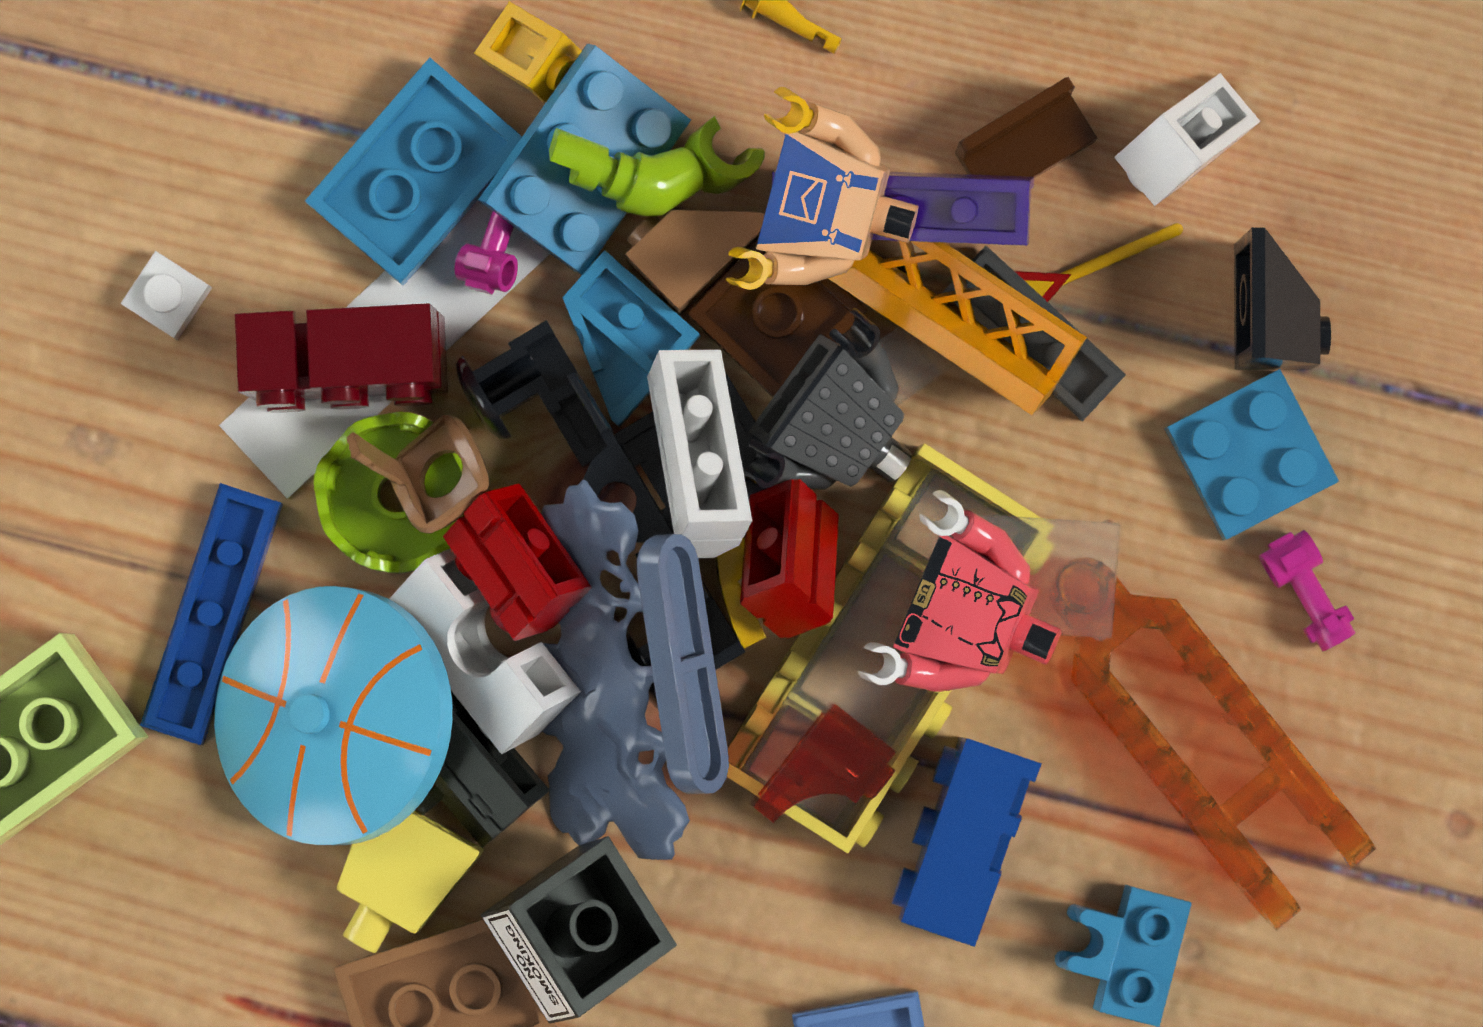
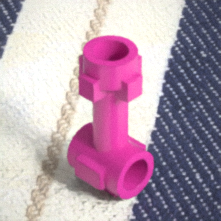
M492 211L481 245L465 244L459 250L454 268L456 278L459 281L465 282V286L469 289L493 295L495 290L502 292L510 290L517 277L518 262L514 255L505 253L514 227Z
M1305 530L1295 535L1289 532L1267 545L1269 550L1259 555L1260 561L1277 588L1289 582L1312 620V623L1303 629L1310 643L1316 641L1323 652L1356 634L1350 623L1354 620V617L1347 605L1334 609L1312 570L1322 564L1323 559L1310 535Z

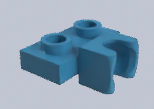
M1125 885L1117 916L1108 912L1072 904L1067 909V916L1089 929L1090 942L1080 952L1066 950L1057 952L1054 959L1055 963L1062 969L1100 979L1093 1009L1102 1013L1160 1027L1192 903Z

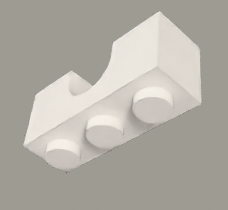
M450 548L425 559L389 599L408 611L425 628L442 657L451 691L478 724L480 731L503 754L539 735L581 691L542 642L510 658L502 655L493 647L485 629V615L490 605L475 583L458 570L455 563L456 555Z

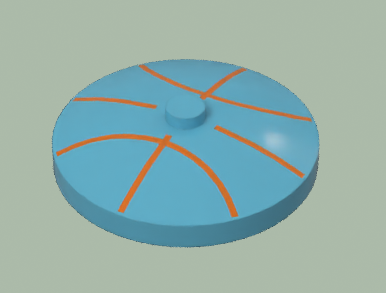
M324 586L305 589L277 601L253 620L234 645L220 677L215 703V737L220 762L232 790L243 806L260 823L273 832L297 842L313 845H350L374 839L402 823L422 803L433 787L447 755L452 730L453 704L445 665L434 641L416 618L400 605L379 594L355 588Z

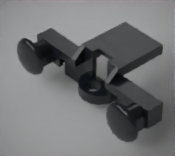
M547 320L508 343L511 348L510 350L474 371L463 355L458 359L456 371L461 388L470 406L491 433L499 439L511 438L512 436L501 417L539 395L581 466L584 468L589 465L583 480L589 483L597 497H600L602 491L608 485L614 483H623L630 486L635 492L636 507L633 514L635 515L638 527L636 543H644L655 535L674 534L653 411L615 434ZM725 372L742 467L746 468L752 464L756 457V450L748 446L752 439L760 441L748 432L756 421ZM641 465L665 505L664 509L660 510L636 470L638 466ZM745 478L748 499L750 495L767 489L761 488ZM702 580L715 670L746 652ZM627 630L626 639L631 658L640 666H651L648 643L639 648ZM652 683L648 691L649 701L658 709L655 686Z

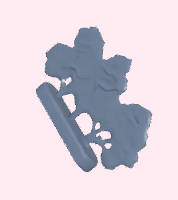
M581 480L578 485L568 487L563 504L544 505L541 511L543 518L592 586L590 591L576 605L569 608L570 611L559 622L561 625V638L558 644L543 643L581 691L542 731L546 735L556 736L563 745V750L557 759L556 767L548 775L550 815L554 825L562 833H569L578 845L601 838L606 833L608 823L614 822L638 858L672 860L675 854L673 842L682 837L683 831L690 820L685 805L666 784L662 771L665 761L671 781L677 789L686 794L715 793L725 782L729 768L728 747L699 560L696 549L690 539L682 534L652 536L644 542L638 553L637 582L626 565L628 555L635 549L638 535L635 515L622 502L608 503L600 501L586 480ZM612 550L617 552L621 565L615 566L606 559L607 552ZM606 570L623 580L620 583L621 592H630V598L622 599L611 595L601 584V571ZM616 607L627 609L626 617L620 622L614 620ZM637 612H643L651 666L638 665L631 658L628 651L626 632L631 619ZM652 683L655 686L661 731L647 725L645 718L649 701L648 691ZM654 750L653 761L650 764H642L638 760L639 752Z

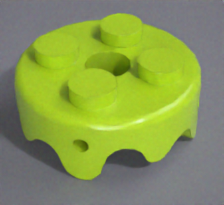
M394 412L359 420L345 430L327 454L321 458L315 470L314 491L320 522L325 534L346 556L364 567L380 572L397 574L414 572L425 559L450 549L443 535L455 522L433 533H423L411 524L405 511H388L383 506L380 498L381 488L388 479L352 459L349 444L347 443V437L354 432L395 459L401 450L434 423L423 416L410 412ZM444 454L430 465L424 483L426 492L430 497H443L450 493L458 484L463 468L458 454Z

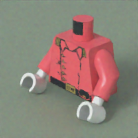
M942 490L933 492L932 494L948 504L947 514L939 521H931L921 513L919 518L933 533L939 535V538L893 648L877 642H869L864 646V649L882 653L884 657L882 669L875 674L858 671L860 677L878 685H887L895 681L904 686L944 692L980 686L987 680L990 673L1004 674L1014 651L1046 665L1057 646L1061 635V628L1030 616L1039 589L1028 583L1030 579L1029 564L1005 530L972 511H964L962 505L947 492ZM895 649L900 650V651H902V652H904V653H901V654L899 655L898 652H897Z

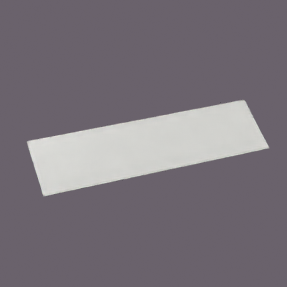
M478 200L404 286L384 271L346 308L430 303L445 317L447 351L550 253L514 227L505 253L514 255L518 262L517 277L511 289L507 292L495 290L493 295L466 287L465 282L459 281L455 276L454 268L457 254L465 244L481 245L492 214V210ZM386 396L369 397V407L331 409L330 404H322L321 399L305 400V411L272 413L267 412V408L257 407L256 401L248 398L219 426L288 499L315 474L321 458L327 454L350 425L364 418L378 415L392 401L386 400Z

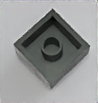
M609 836L578 845L481 914V917L549 1024L579 1018L677 946Z

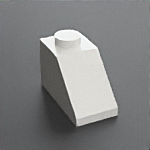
M1220 73L1159 116L1114 158L1126 171L1132 185L1143 192L1151 203L1156 206L1261 121Z

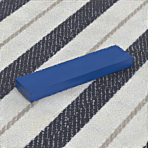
M222 483L219 484L140 726L198 745H204L215 712L220 677L226 661L239 639L283 503Z

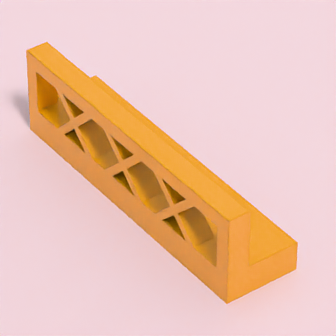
M899 241L902 256L883 259L869 249L867 257L862 260H854L853 265L846 273L828 278L1030 415H1033L1050 397L1087 339L1086 336L945 242L909 241V243ZM913 244L924 252L915 253ZM938 260L950 268L955 291L935 294L923 286L918 263ZM905 266L907 274L902 272L897 267ZM966 280L977 287L968 288ZM990 295L1001 302L1008 326L988 329L977 322L970 298ZM958 301L960 310L949 302ZM1019 315L1029 322L1020 323ZM1043 330L1065 345L1050 370L1028 356L1023 334ZM1011 336L1012 344L1004 340L1003 337Z

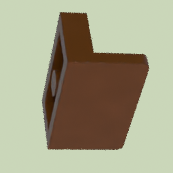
M1069 76L961 140L955 155L968 175L1034 177L1035 179L1093 144L1097 140V136L1071 96L1075 86Z

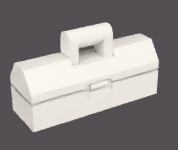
M659 350L647 375L674 534H682L690 539L696 549L698 558H715L739 546L752 522L721 350Z

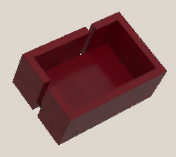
M430 303L306 310L307 323H296L295 311L235 314L238 392L255 400L257 407L267 408V412L287 413L305 411V400L321 399L322 404H330L331 409L369 407V397L386 396V400L394 401L395 406H420L433 404L432 393H448L445 317Z

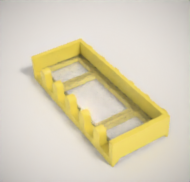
M925 443L917 447L908 467L896 480L835 576L834 611L831 623L797 636L728 745L729 768L727 777L847 854L855 843L863 848L869 843L884 818V815L876 810L889 788L896 793L903 789L918 764V760L910 756L923 734L931 739L937 735L953 708L944 702L951 690L934 692L900 685L895 681L887 685H878L861 678L858 671H864L869 674H875L882 669L884 665L882 653L864 649V646L869 642H877L893 648L937 543L939 535L933 533L919 518L921 513L931 521H939L947 514L948 504L939 500L932 493L937 490L947 492L962 505L964 511H972L1005 530L1029 564L1030 575L1033 577L1042 569L1055 547V544L1047 540L1055 527L1054 525ZM895 649V650L898 652L899 655H900L901 653H904V652H902V651H900V650Z

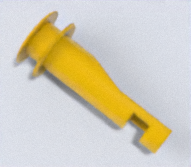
M743 0L740 6V12L745 6L754 10L751 19H754L760 13L811 42L816 36L824 39L826 42L823 48L835 54L841 43L842 38L807 20L787 0Z

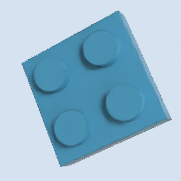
M1281 369L1165 428L1171 443L1223 541L1339 482Z

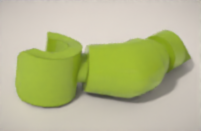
M714 116L689 136L684 147L652 156L638 152L632 157L622 152H617L614 157L609 156L608 147L556 128L549 148L550 161L571 169L569 175L570 184L588 191H593L597 186L602 187V196L615 200L617 209L639 216H660L700 190L713 194L729 192L760 168L765 158V151L763 148H748L735 158L732 165L722 161L715 154L712 147V139L715 133L721 129Z

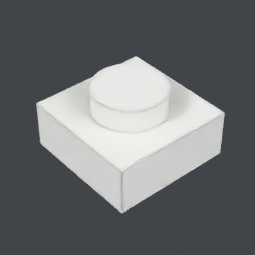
M155 251L121 304L178 341L212 287Z

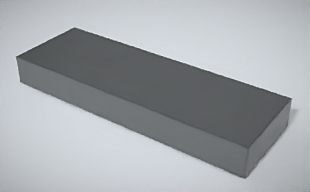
M987 245L974 257L973 262L1080 332ZM966 280L968 288L977 287ZM953 281L943 293L955 291ZM990 295L970 298L977 322L988 329L1008 326L1001 302ZM954 301L953 303L959 307L958 301ZM1019 315L1020 323L1029 322ZM1043 330L1023 334L1028 356L1050 370L1065 345ZM1011 336L1003 337L1004 340L1012 344ZM1087 338L1052 394L1083 422L1126 376V373Z

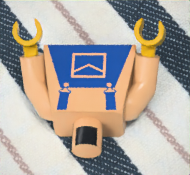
M786 87L777 88L774 93L790 101L791 108L788 114L782 118H773L769 114H764V118L768 123L782 133H786L756 249L766 253L762 255L750 249L735 247L728 254L735 258L748 259L750 267L744 277L740 279L726 278L729 284L747 290L757 289L764 283L774 285H808L846 273L853 265L854 260H862L867 257L873 234L909 243L919 208L918 205L884 196L890 168L880 163L881 156L878 146L850 116L812 102L806 103L804 99Z

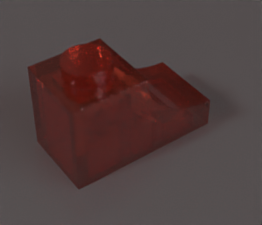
M829 702L749 805L774 823L793 805L817 795L839 794L855 804L863 794L872 800L883 789L895 772V769L888 762L896 751L838 705Z

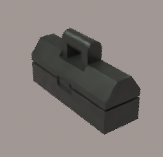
M451 691L453 704L452 730L447 755L435 781L436 787L431 788L417 809L424 815L442 800L483 848L547 794L550 789L515 748L501 754L490 739L480 731L478 724Z

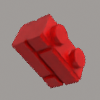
M801 479L787 480L752 494L749 498L752 522L745 534L740 604L756 618H763V624L779 638L794 637L831 623L833 619L839 514L825 501L816 500L817 494Z
M520 483L487 491L480 495L464 512V516L459 518L443 535V538L456 555L455 563L458 570L475 583L491 606L490 614L493 621L502 630L508 632L514 641L546 632L555 627L570 611L569 608L576 605L592 588Z

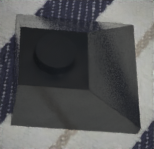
M1252 227L1234 244L1235 370H1312L1320 365V355H1328L1330 352V318L1328 316H1320V299L1266 228Z

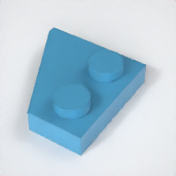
M605 250L562 297L611 420L619 428L650 394L647 375L658 351L689 350L700 337V333Z

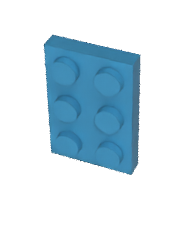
M586 44L478 200L575 273L583 275L624 218L626 212L617 209L615 200L602 196V187L597 186L593 191H588L570 184L569 175L571 169L550 161L549 148L555 129L559 128L606 146L611 157H614L617 152H622L632 157L638 152L652 156L671 150L691 119L596 45Z
M429 57L307 197L305 202L404 286L478 201L522 136Z

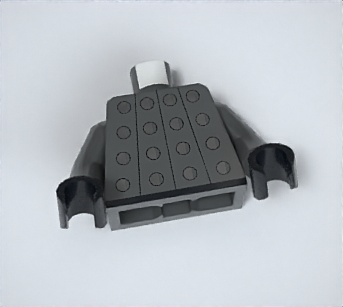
M853 308L850 311L854 316V323L847 332L841 334L835 328L830 331L829 335L835 342L822 334L818 335L748 431L760 441L752 439L748 445L756 450V457L750 466L743 468L744 478L761 488H769L790 479H801L810 489L825 490L836 481L853 487L859 482L868 468L887 482L895 481L906 470L912 453L892 438V435L903 422L905 415L894 403L899 387L886 350L879 341L881 333L879 327L858 309Z

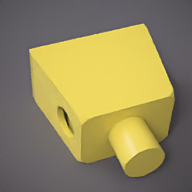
M417 810L390 831L374 839L352 844L337 885V890L360 903L345 929L343 936L359 947L376 954L393 923L416 934L477 862L484 848L431 818L422 815Z

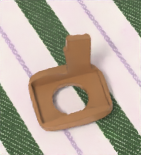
M444 415L437 419L401 450L395 459L354 432L347 437L351 458L391 481L408 519L420 532L433 533L446 528L461 518L468 507L488 489V474L480 452L469 430L456 417ZM444 454H458L463 465L462 475L458 484L450 493L443 497H430L426 492L424 484L430 465Z

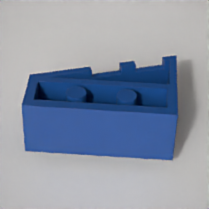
M963 737L958 738L955 748L944 745L932 782L943 785L935 809L923 807L912 839V843L922 846L915 870L903 867L892 899V904L902 907L899 915L901 922L975 947L1001 877L1002 871L1000 869L1011 836L1015 837L1022 816L1019 815L1029 782L1036 781L1042 763Z

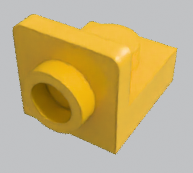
M509 1L474 54L488 66L530 90L545 104L582 50L563 32Z

